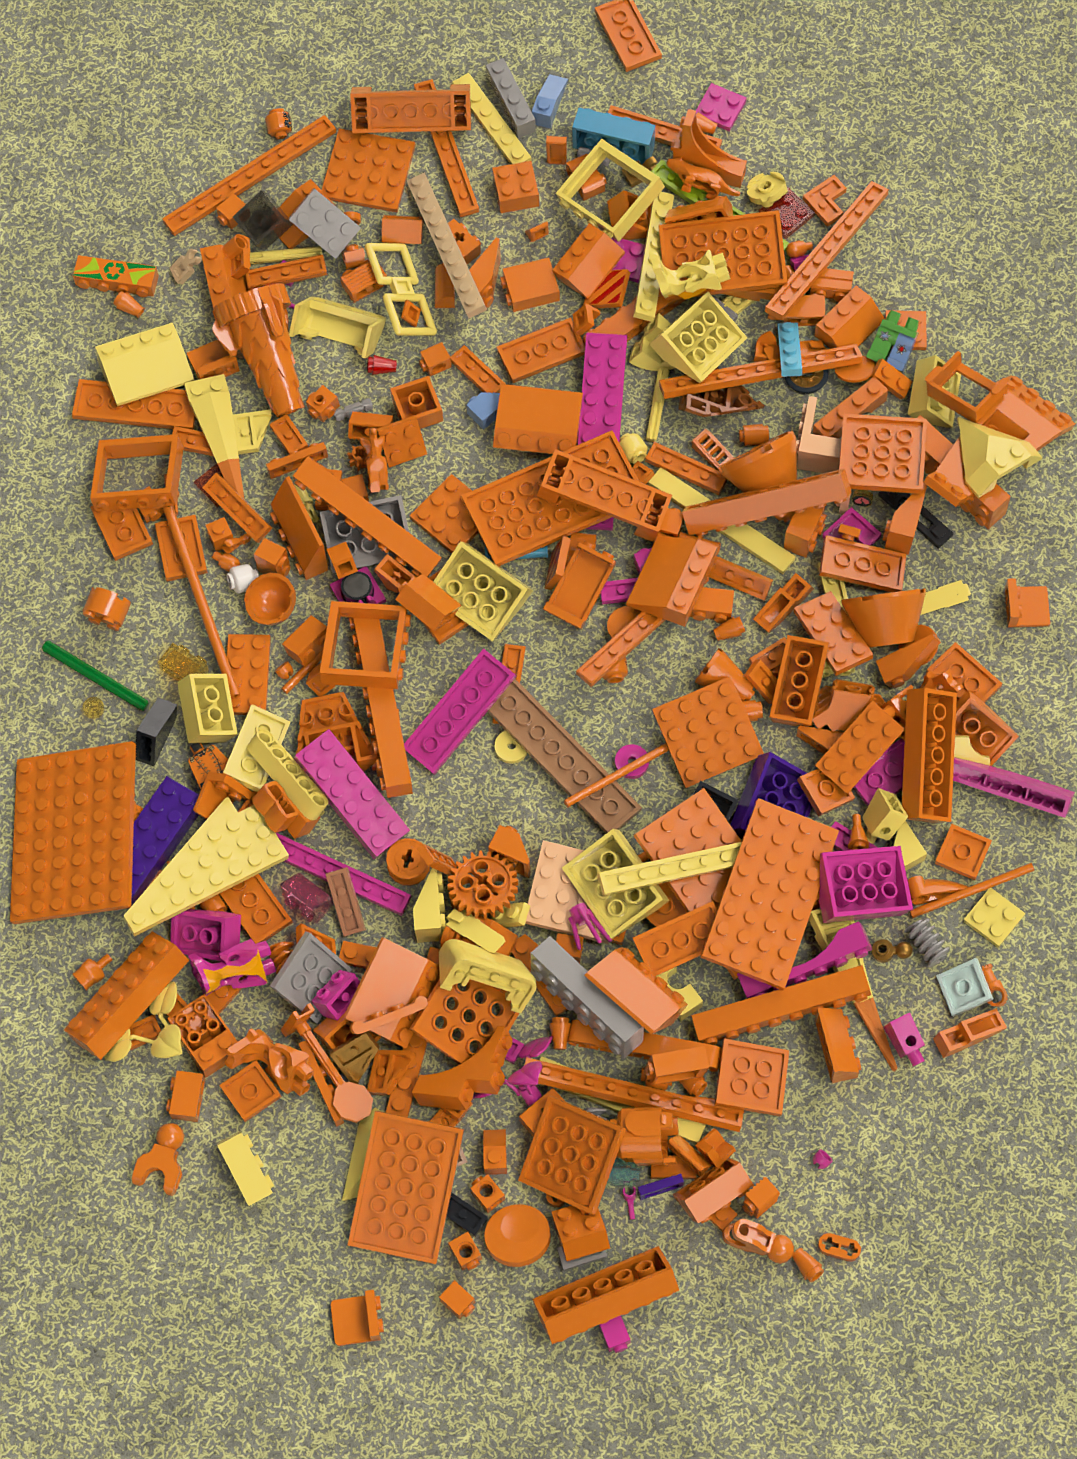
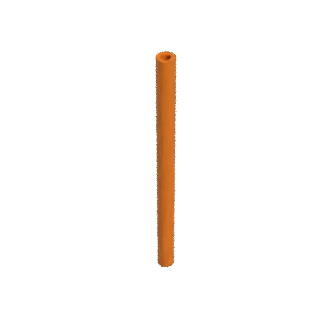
M666 743L564 800V804L566 807H570L668 752Z
M1032 863L1026 864L914 908L909 912L913 919L1035 871Z

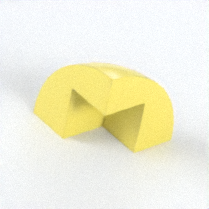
M658 313L653 322H649L644 328V335L638 343H635L629 363L651 371H658L660 367L668 368L669 370L675 368L662 360L650 346V343L670 325L661 314Z

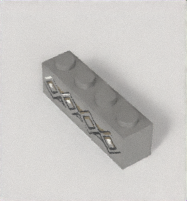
M504 58L487 64L486 78L517 138L536 132L535 118Z

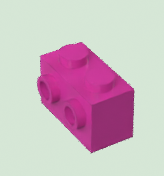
M339 970L331 976L330 981L323 988L318 990L311 1002L322 1016L338 1021L346 1012L360 980L354 973Z

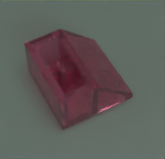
M300 873L295 874L280 884L285 904L291 909L295 907L299 909L301 916L308 922L313 920L318 924L334 905L331 896Z

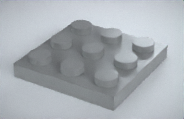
M305 931L270 987L299 1012H302L305 1006L311 1003L315 1011L309 1020L317 1024L322 1014L311 1002L312 999L316 996L318 990L330 981L334 973L339 970L351 972L352 968L315 936Z

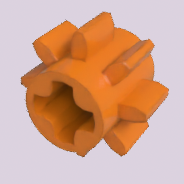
M361 445L352 446V453H347L348 459H350V467L355 465L358 471L360 468H366V453Z

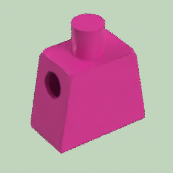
M910 1012L883 1027L900 1058L907 1055L913 1067L925 1061L919 1050L925 1044ZM906 1040L910 1041L911 1046L906 1044Z

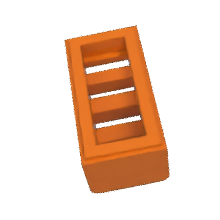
M706 428L692 440V448L718 471L719 466L734 458ZM711 445L714 446L711 450L707 451ZM719 451L720 453L713 458L712 456ZM725 456L726 459L719 464L718 461Z

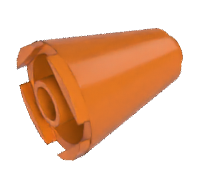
M720 648L717 649L694 681L698 685L705 687L731 676L741 701L750 700L755 693L752 690L754 686L747 680L744 673Z

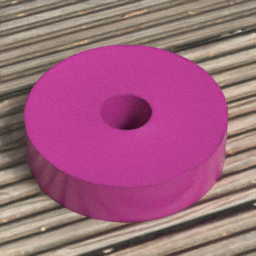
M635 744L623 746L615 756L616 770L629 764L628 761L630 759L636 760L647 754V752L641 746ZM649 762L623 777L636 779L643 776L648 770Z

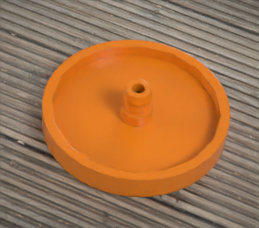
M515 1204L500 1209L489 1219L484 1237L488 1252L497 1262L510 1267H522L536 1262L545 1254L550 1244L551 1232L546 1217L538 1209L528 1205Z

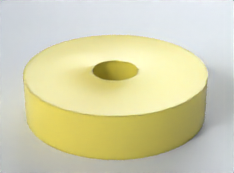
M506 731L497 736L495 740V753L501 761L514 764L522 761L528 753ZM514 744L516 747L514 749H509L508 745Z

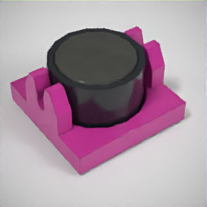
M367 566L330 584V588L338 602L383 604L386 602L385 596Z

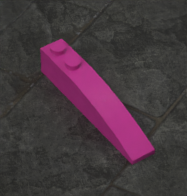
M954 757L953 781L1064 818L1069 813L1075 794L1073 791L1018 773Z

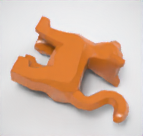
M372 427L369 429L370 439L360 438V444L366 453L365 464L368 475V489H370L371 493L389 490L387 461L381 455L385 436L381 435L377 438V429Z

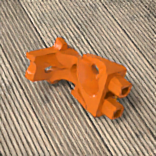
M948 669L940 674H935L932 671L927 672L920 688L957 693L963 688V685L953 679L952 673ZM912 685L881 706L904 729L907 701L903 700V697L907 695L908 689H913ZM905 730L900 734V736L897 739L902 737V739L905 740Z
M249 1029L243 1039L226 1049V1053L229 1055L225 1061L227 1067L233 1069L244 1062L248 1064L251 1061L260 1060L268 1065L264 1071L284 1093L289 1094L294 1091L299 1096H302L309 1091L310 1084L306 1081L313 1076L314 1069L308 1065V1053L284 1044H274L270 1037L261 1029Z

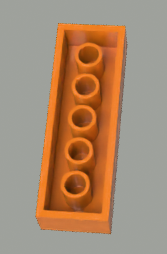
M927 421L924 471L929 475L937 470L953 444ZM996 483L994 489L979 498L976 495L961 504L960 507L965 512H970L980 526H985L989 530L1006 514L1011 496Z
M929 688L907 690L902 806L908 815L906 820L930 823L951 822L957 693Z
M152 931L143 939V942L135 951L128 956L126 961L115 970L109 980L99 988L98 992L84 1005L83 1009L69 1022L64 1031L80 1047L101 1060L188 963L189 959L175 944Z
M657 1246L533 1299L539 1319L551 1343L554 1344L562 1342L575 1334L583 1333L599 1324L607 1323L609 1320L620 1315H626L641 1306H647L660 1298L668 1297L679 1291V1287L672 1267L660 1247Z

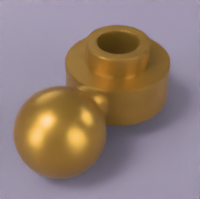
M881 939L872 946L874 959L881 963L890 961L894 955L901 959H907L913 952L911 944L905 941L893 946L890 941ZM885 947L887 950L886 952L881 953L879 952V948Z

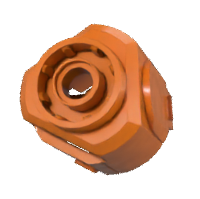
M663 1106L622 1108L618 1112L617 1119H610V1122L626 1128L616 1158H621L625 1162H634L637 1166H669L677 1164L676 1158H668V1136L679 1135L678 1118L673 1117V1113L665 1112Z

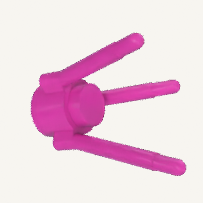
M585 903L577 904L569 910L571 917L568 920L572 926L578 950H581L577 923L579 926L586 924L596 941L600 944L602 941L590 922L591 920L607 941L612 942L610 936L593 916L591 910L587 909Z

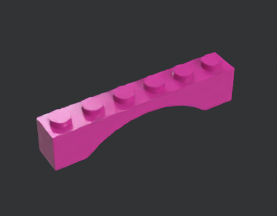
M858 921L838 930L832 942L818 956L804 964L792 967L785 988L794 983L796 985L806 982L810 976L823 975L831 967H842L852 958L856 957V959L867 956L868 952L873 949L863 925ZM737 974L747 999L779 990L743 974Z

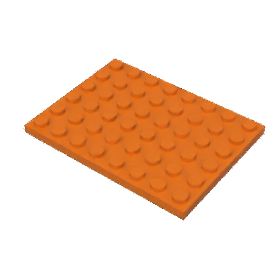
M133 741L17 759L10 908L11 923L21 924L131 908L136 744Z

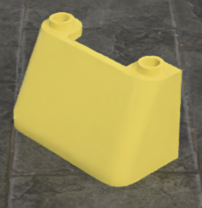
M457 939L446 941L439 950L440 988L451 991L454 984L461 983L462 986H466L470 979L506 990L505 997L506 1000H511V1011L522 1013L536 991L535 977L519 959L497 952H488L482 947Z

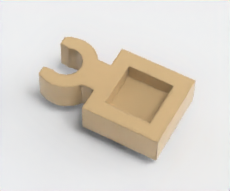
M189 249L186 256L181 255L169 268L178 284L183 285L195 272L193 266L201 263L202 258L195 256L198 252L197 250Z

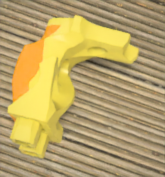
M707 250L702 258L693 262L682 263V266L677 270L666 268L657 252L649 253L652 268L664 298L680 296L683 299H689L699 295L706 289L721 290V282L731 279L723 253L712 256L711 251ZM682 277L688 278L687 280L679 281Z

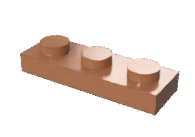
M348 867L326 873L343 936L365 931V924Z

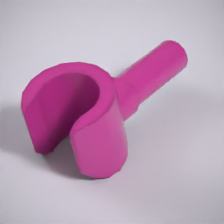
M633 1186V1194L627 1195L624 1187L623 1198L627 1201L629 1220L635 1219L634 1200L636 1198V1188Z

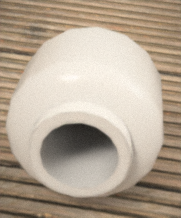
M249 564L232 567L226 575L230 590H234L236 593L246 592L251 582L259 577L257 570H253Z

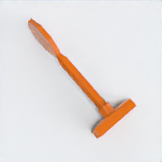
M309 1003L300 1015L297 1011L292 1012L281 1028V1032L285 1037L296 1031L301 1037L303 1036L336 1086L332 1107L340 1119L358 1123L370 1116L373 1098L365 1086L343 1080L307 1023L315 1011L311 1003Z

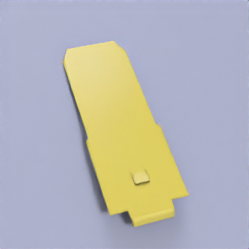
M962 580L926 592L921 615L968 601V596L971 595L968 585L963 584Z
M453 909L446 917L449 920L446 924L448 927L467 937L488 952L495 953L506 942L502 935L480 922L478 918L475 919V916L472 914L466 916V910L460 912Z

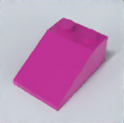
M188 909L172 917L171 942L183 954L197 953L199 957L224 962L219 957V953L240 944L241 915L223 911ZM237 955L231 956L229 960L235 959Z

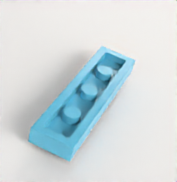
M785 322L778 324L781 376H802L798 323Z

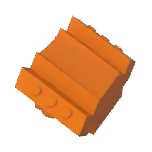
M836 679L833 681L832 686H824L819 690L813 723L818 729L827 724L832 732L836 730L846 731L871 701H874L879 707L886 702L880 694H874L875 687L873 685Z

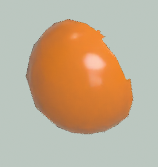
M270 572L260 575L251 582L246 590L244 597L246 611L251 619L259 624L273 626L282 623L291 615L294 609L296 590L289 579L282 574Z

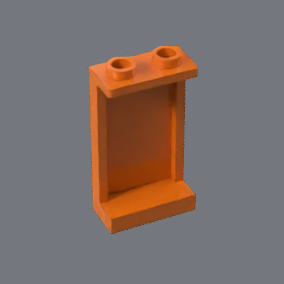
M586 541L583 544L578 542L576 545L577 548L564 571L563 577L543 608L547 613L582 630L616 565L613 555L606 551H603L602 554L595 551V546Z

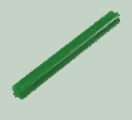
M47 640L43 644L42 649L45 653L137 709L145 711L148 707V700L53 642Z

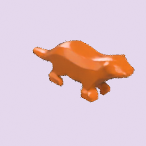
M682 157L668 159L666 165L678 174L683 181L682 191L690 193L691 187L701 189L708 193L706 194L708 199H714L718 196L719 192L737 197L740 195L739 191L730 188L720 175L709 168L688 164L683 161Z

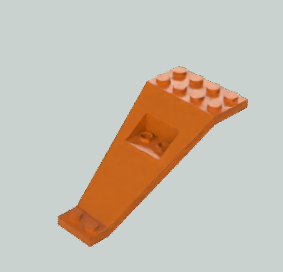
M1012 375L1006 377L1009 380L1007 385L1008 394H1004L978 421V424L1030 442L1037 451L1057 437L1071 431L1076 424L1068 414L1058 411L1052 402L1042 399L1036 390L1026 387L1020 378ZM959 438L937 470L927 475L923 481L955 507L975 496L964 481L965 471L962 464Z

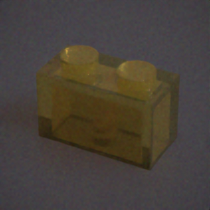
M173 642L158 661L160 670L177 681H180L189 674H208L209 672L207 661L199 655L195 657L190 654V651L185 646H177Z

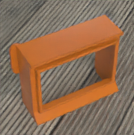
M959 351L942 367L936 366L925 377L927 395L977 424L980 418L1004 394H1008L1007 385L1009 380L1007 378H1002L998 383L991 381L964 365L961 361V352ZM956 372L990 391L976 407L942 388Z

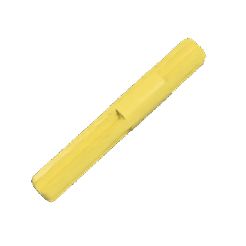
M320 246L250 252V264L282 262V260L294 261L322 255L323 252Z
M664 367L659 368L654 387L646 440L649 442H656L665 401L659 387V380L667 379L669 376V369Z

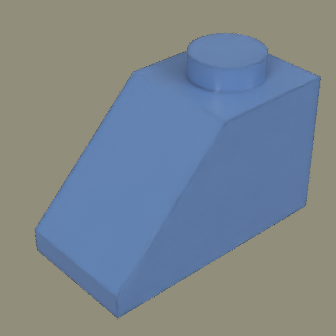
M481 392L478 396H473L466 405L467 414L483 430L496 420L500 393Z

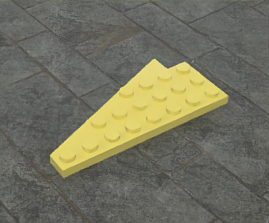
M227 797L124 914V920L135 937L287 860L289 854L276 833L266 824L264 816L257 811L254 805L237 812L231 800Z

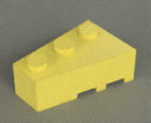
M239 1131L217 1143L248 1206L273 1193L271 1188L274 1187V1184L269 1175H263L260 1168L264 1165L259 1155L254 1156L250 1148L253 1147V1144L248 1134L243 1136L242 1132Z

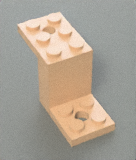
M809 396L808 404H803L798 439L796 441L797 469L818 473L839 470L841 439L811 434L817 397ZM850 496L847 498V501L836 504V506L840 507L839 514H844L848 511Z

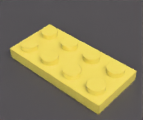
M252 704L223 773L228 774L246 788L258 792L266 783L269 774L251 755L247 746L259 729L268 730L282 744L290 721Z

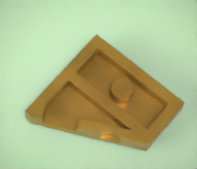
M367 1031L357 1034L330 1051L329 1055L347 1079L352 1083L358 1084L362 1075L369 1067L371 1060L378 1052L379 1045Z

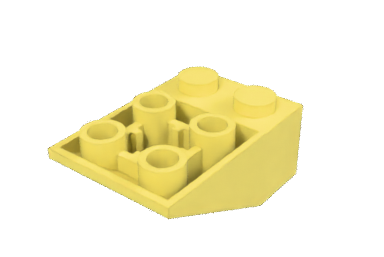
M434 868L431 869L413 908L414 930L417 943L441 941L446 927L445 914H441L445 913L443 893H440L444 892L442 872H438Z

